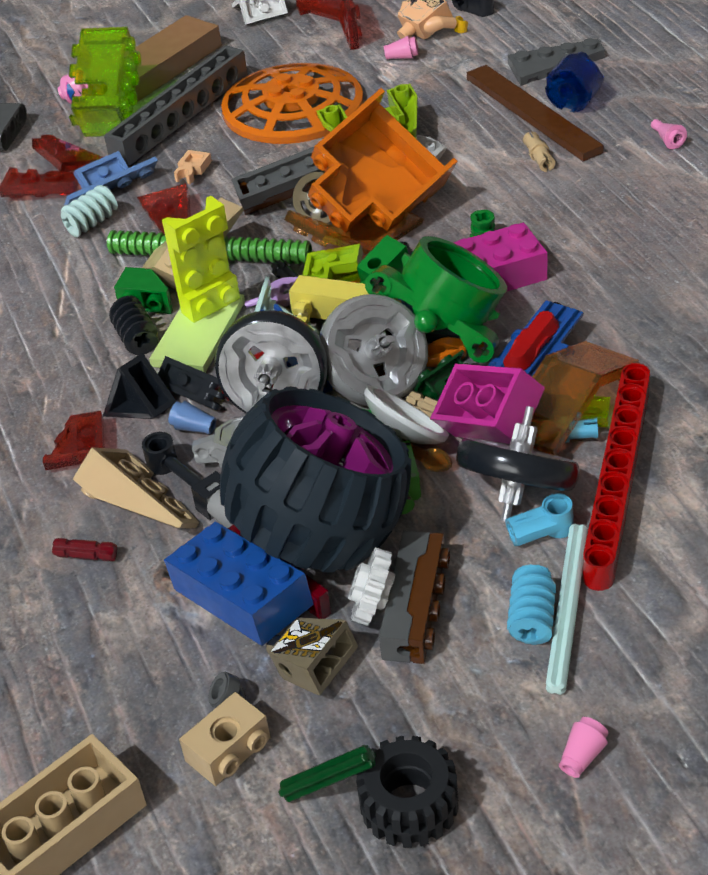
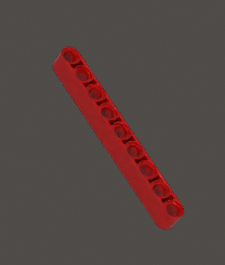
M640 363L628 364L623 367L583 553V582L585 586L595 591L609 589L615 580L649 398L650 370L647 366Z

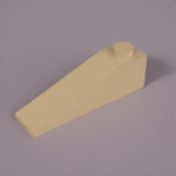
M92 447L73 477V480L82 487L81 491L92 499L108 502L177 528H196L199 524L197 519L179 500L165 495L168 488L163 483L153 481L151 477L154 473L126 449Z

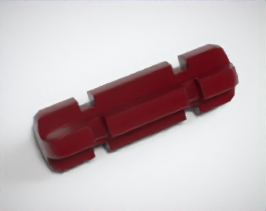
M65 538L54 539L52 553L57 557L68 558L70 556L79 559H102L103 561H114L118 551L117 545L113 542H101L100 544L97 541L68 540Z

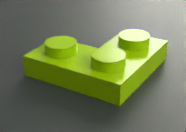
M356 244L307 253L303 276L333 279L335 274L357 271V266L363 257L361 245Z

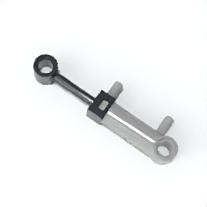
M154 432L147 435L142 441V449L147 467L155 475L175 473L191 486L195 508L209 521L215 518L226 528L232 526L233 524H230L225 516V507L221 505L220 473L215 471L206 478L201 479L177 459L173 438L170 434Z

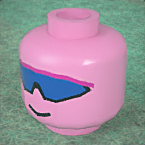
M82 71L72 72L62 76L60 79L58 93L62 100L66 99L71 105L89 100L92 92H94V84L91 77Z

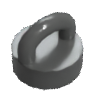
M221 672L215 677L208 695L209 703L212 707H218L234 692L246 700L239 677L228 672Z

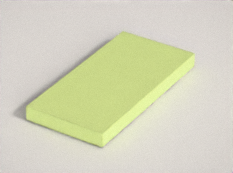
M240 294V299L195 323L183 315L181 309H179L149 358L152 367L160 368L165 356L206 373L216 355L217 347L223 334L234 323L245 304L244 295Z

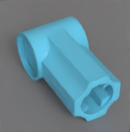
M561 493L551 494L543 500L542 506L505 519L506 528L514 546H520L547 535L553 538L567 537L569 527L574 524L571 498Z

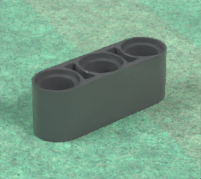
M0 103V150H8L26 122L27 110L22 103Z

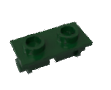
M461 350L454 356L449 354L438 363L437 368L432 371L427 369L418 376V383L414 391L422 393L424 395L423 398L427 396L438 401L455 363L464 364L461 361L464 351Z

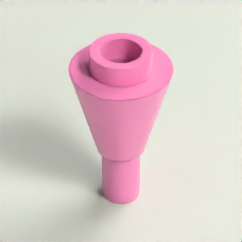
M654 119L651 122V128L658 132L667 148L677 149L686 141L687 131L684 126L663 123L658 119Z

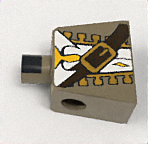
M299 618L291 624L283 635L277 634L266 643V650L280 676L284 680L316 695L323 693L358 648L346 620Z

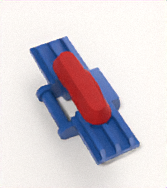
M546 300L523 330L517 329L512 333L511 341L497 358H493L489 362L488 366L521 368L535 380H537L539 375L543 376L545 386L551 387L556 380L553 367L560 358V365L566 367L571 360L569 345L564 344L563 341L582 318L583 312Z

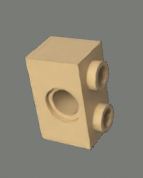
M234 692L184 734L179 741L185 762L216 787L226 777L232 776L239 766L253 753L262 750L271 737L266 715L238 693Z

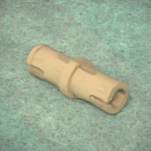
M531 131L533 138L529 132L526 133L523 137V143L529 149L531 159L533 161L536 160L542 171L547 172L544 165L547 166L549 171L552 170L556 162L549 153L548 145L541 141L536 132Z

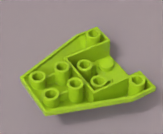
M410 83L397 85L387 90L389 107L385 109L417 139V94ZM340 104L328 105L324 109L317 110V115L323 127L330 132L347 118Z

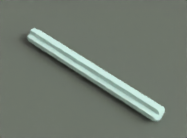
M574 523L569 527L546 678V690L550 694L556 693L561 695L566 691L583 572V553L588 528L584 524L578 525Z

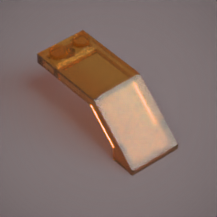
M288 210L284 220L294 225L293 231L304 236H308V234L313 235L311 240L321 246L327 247L328 243L339 247L360 244L363 255H367L386 235L399 240L420 226L424 218L412 212H406L399 223H396L389 231H386L383 227L377 226L372 221L371 216L367 214L347 233L334 225Z
M587 341L546 355L532 378L545 387L531 421V426L537 427L533 448L557 456L599 388L616 380L620 381L623 367L631 363H639V360Z

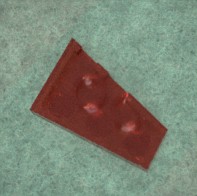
M46 134L42 135L41 138H32V148L61 172L75 171L80 167L103 158L53 135Z
M9 167L0 185L1 197H10L11 199H18L27 195L44 197L55 193L64 196L76 192L79 183L74 176V172L51 170L45 174H38L37 169H28L26 173H19L17 168Z

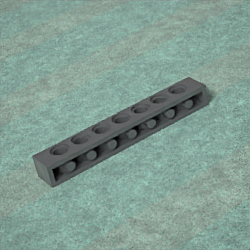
M225 45L106 133L104 138L108 155L119 151L129 167L213 101L225 94L236 82L248 75L244 50Z

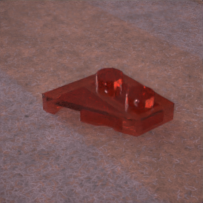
M101 410L71 415L65 423L64 430L54 440V450L50 455L45 454L43 457L45 470L81 465L92 447L105 448L104 419Z

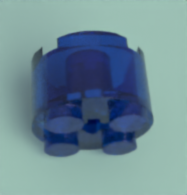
M586 53L569 54L564 56L546 77L547 86L545 87V92L550 102L561 110L568 108L573 113L579 112L589 104L600 90L604 76Z

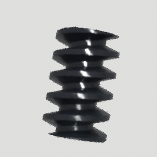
M132 295L123 296L116 300L110 308L109 318L125 348L134 355H139L142 352L143 354L149 353L158 344L157 329L141 301Z

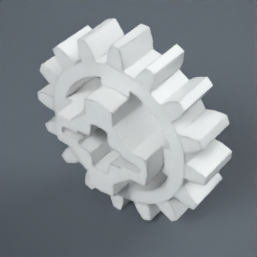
M375 547L367 564L361 562L358 565L348 594V599L355 601L352 608L351 621L368 626L373 615H375L376 609L381 610L385 608L395 578V573L388 571L392 561L391 552Z

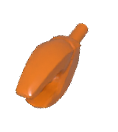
M446 337L433 341L428 345L429 357L426 367H437L438 363L449 354L454 356L461 350L464 351L461 359L465 358L467 350L460 338ZM482 341V343L479 345V347H484V342H483V341Z

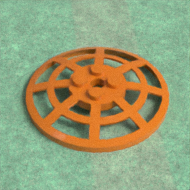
M289 63L265 68L242 78L226 92L221 108L226 125L234 133L244 138L271 144L300 143L322 138L330 133V131L323 127L317 116V110L324 109L326 106L334 105L335 102H338L348 107L344 111L348 117L363 104V91L358 80L340 68L319 63ZM289 71H299L297 74L282 73ZM315 72L325 77L313 78L308 76V74ZM268 76L273 77V79H271L267 83L256 84L260 80ZM331 82L333 84V92L319 89V84ZM340 82H349L355 87V97L353 100L340 95ZM262 90L263 95L251 101L249 100L250 91ZM242 92L243 105L231 113L228 107L230 99L235 93ZM319 97L327 99L320 105L311 107L318 101ZM264 103L272 111L267 112L255 106ZM302 110L301 112H295V113H281V112H294V111ZM248 111L257 117L267 119L264 129H258L248 126L236 118ZM307 118L312 127L299 130L274 131L277 121H293Z

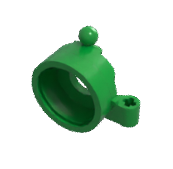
M424 236L420 239L411 256L405 252L401 258L403 263L402 273L388 265H381L366 278L365 288L368 294L401 299L413 306L415 314L414 324L419 332L430 333L434 330L448 328L459 335L469 357L478 363L489 361L499 346V338L494 331L484 326L483 323L497 319L501 312L496 310V307L505 295L507 285L490 265L463 247L442 238ZM379 277H382V278L384 279V282H383V285H384V286H381V285L379 284V282H380V278H379ZM482 341L488 345L485 350L479 347Z

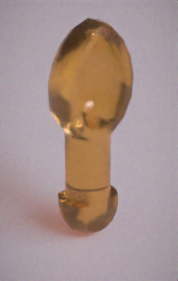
M410 442L415 459L421 461L426 469L432 472H444L452 467L451 457L445 451L438 448L425 450Z

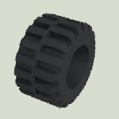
M398 736L395 742L390 743L388 740L380 742V749H371L375 751L377 756L375 758L376 765L369 770L357 774L356 777L361 815H363L364 824L367 829L372 828V833L376 838L381 839L385 836L386 844L395 846L397 842H402L403 848H412V843L419 842L420 846L429 844L428 838L430 837L438 840L443 836V828H451L454 823L453 816H457L458 813L457 774L453 760H449L448 752L444 748L437 750L435 742L428 740L426 743L421 742V737L412 736L411 740H404V736ZM404 785H417L426 789L419 795L407 798L390 794L394 789Z

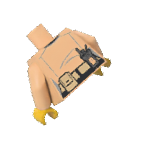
M445 0L403 1L398 12V18L402 24V27L397 31L400 39L406 36L412 37L413 35L422 39H428L436 31L443 28H454V31L457 33L467 32L468 21H463L461 16L453 17Z

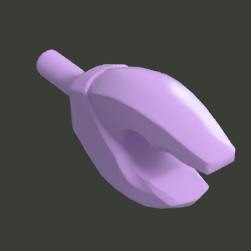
M284 277L272 282L271 299L276 300V304L283 308L291 305L289 293H283L292 287L298 277ZM259 297L245 301L246 308L257 305Z

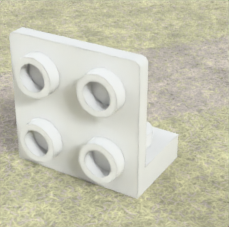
M236 0L231 3L232 8L240 6L245 25L288 13L285 0Z

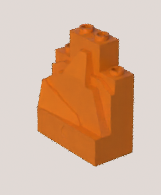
M382 88L314 146L311 155L315 166L321 171H325V173L311 184L308 197L314 207L322 209L329 216L331 223L335 227L341 228L345 233L367 214L371 216L372 221L377 226L389 231L421 201L425 203L446 184L458 162L453 158L444 166L380 104L385 93Z

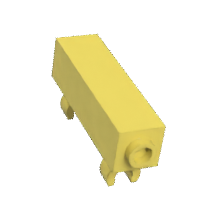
M303 275L298 276L289 290L292 314L297 315L298 318L307 324L310 317L326 320L330 313L344 301L368 294L364 283Z

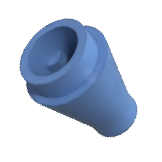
M176 401L170 410L168 422L174 426L175 430L211 435L215 429L217 419L187 401L182 403Z

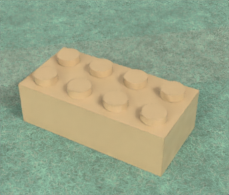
M93 734L89 735L0 802V875H60L147 806L139 779Z

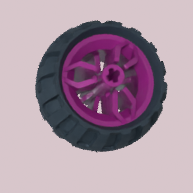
M290 386L282 390L273 389L246 413L228 443L220 474L221 505L225 507L227 520L230 524H234L237 527L240 535L250 543L253 542L264 549L265 553L272 557H279L293 563L294 566L304 569H319L322 572H335L340 569L348 571L370 557L375 547L380 548L398 523L410 488L411 458H409V449L404 442L400 441L396 436V432L390 426L382 423L369 411L351 404L348 400L311 388L307 390Z

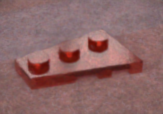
M186 183L137 197L153 224L164 235L162 219L166 217L181 219L191 217L190 194Z

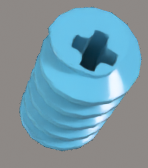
M529 564L516 569L512 575L507 630L512 637L525 644H543L552 638L551 627L553 626L552 616L554 615L556 584L551 579V572L546 567Z

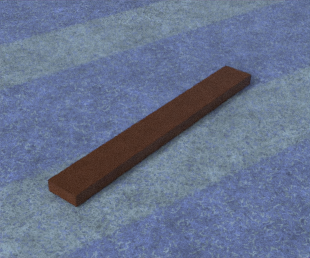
M483 65L467 72L468 81L581 161H586L603 153L604 145L488 65Z

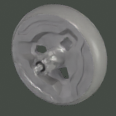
M366 294L344 301L330 313L322 326L319 337L328 356L327 380L338 393L350 401L368 406L364 395L368 385L383 389L401 399L416 388L418 376L426 370L428 343L426 334L419 332L415 328V315L412 311L393 298ZM387 329L392 334V336H387L386 333L383 331ZM349 340L360 341L357 351L348 348ZM383 363L385 375L379 377L373 365Z

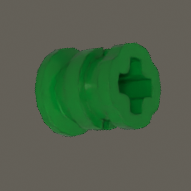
M477 210L470 215V237L481 235L488 231H495L493 212Z

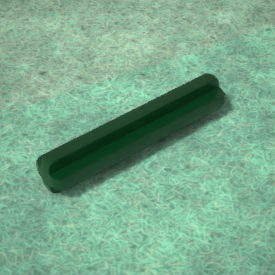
M362 745L283 779L280 782L278 793L280 797H284L286 802L300 799L373 768L376 765V753L368 745Z

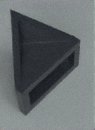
M143 352L117 369L102 417L153 419L176 402Z

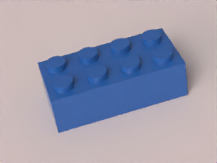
M216 521L164 559L174 590L261 646L314 605L304 572L279 558L265 553L264 549L252 542L250 543L242 536Z

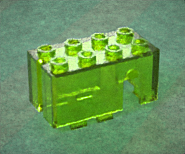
M128 27L82 29L79 44H72L71 57L77 58V64H70L69 77L71 79L75 78V85H89L86 89L82 88L81 96L72 98L71 110L74 115L71 113L69 119L72 126H80L85 137L104 136L134 113L133 107L137 105L135 87L139 85L137 68L141 66V54L139 51H136L135 38L131 37Z

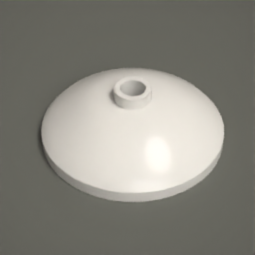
M371 385L366 387L364 395L371 413L382 423L390 426L396 432V436L400 441L404 439L416 444H439L447 440L448 432L433 422L427 414L383 389Z

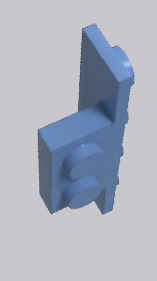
M117 151L76 169L74 176L82 189L67 195L64 206L69 205L73 200H77L81 195H85L89 190H93L97 185H103L111 191V189L116 187L124 188L132 183L133 179L138 177L144 179L154 172L158 161L156 156L129 168L120 152Z

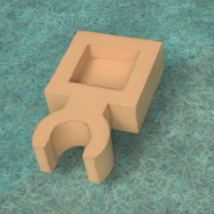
M188 150L177 163L178 168L174 171L175 181L179 182L182 178H186L187 184L193 183L195 180L194 175H202L212 162L211 153Z

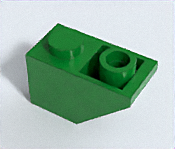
M125 267L114 286L117 300L123 296L132 295L141 301L146 312L165 314L173 312L169 290L152 269Z

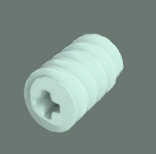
M97 185L93 190H89L85 195H81L69 205L63 206L61 209V219L67 231L72 236L78 238L81 235V231L86 233L89 227L93 228L97 225V222H103L105 217H111L112 210H117L118 204L114 195L107 187Z

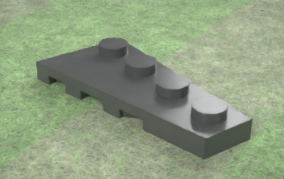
M589 38L582 42H567L560 46L540 47L532 51H518L515 54L508 55V65L520 86L528 84V79L536 77L537 80L547 78V73L557 71L562 73L567 71L570 65L574 64L579 67L605 58V49L598 39Z

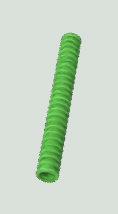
M111 230L107 237V248L111 254L118 253L122 255L125 253L131 255L133 253L134 255H139L141 253L143 256L148 254L151 256L153 251L166 241L164 233L160 232L158 234L155 232L150 234L148 232L140 233L139 231L134 233L127 231L125 233L120 230L117 233L116 230ZM227 236L224 238L227 256L231 261H234L236 258L238 261L245 259L247 262H250L253 259L254 262L262 260L264 263H267L268 260L271 263L282 260L288 264H292L294 261L295 264L303 262L305 265L307 253L312 252V245L309 240H305L302 243L301 240L294 242L292 239L286 242L284 239L277 241L275 238H272L271 241L268 238H264L262 241L260 238L253 240L251 237H247L246 240L244 237L237 239L235 236H231L230 239Z

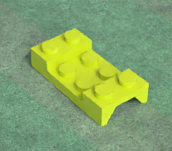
M209 196L206 198L205 210L189 218L166 217L162 219L181 313L195 323L240 299L237 276L230 271L223 232L228 230L224 204L213 196Z

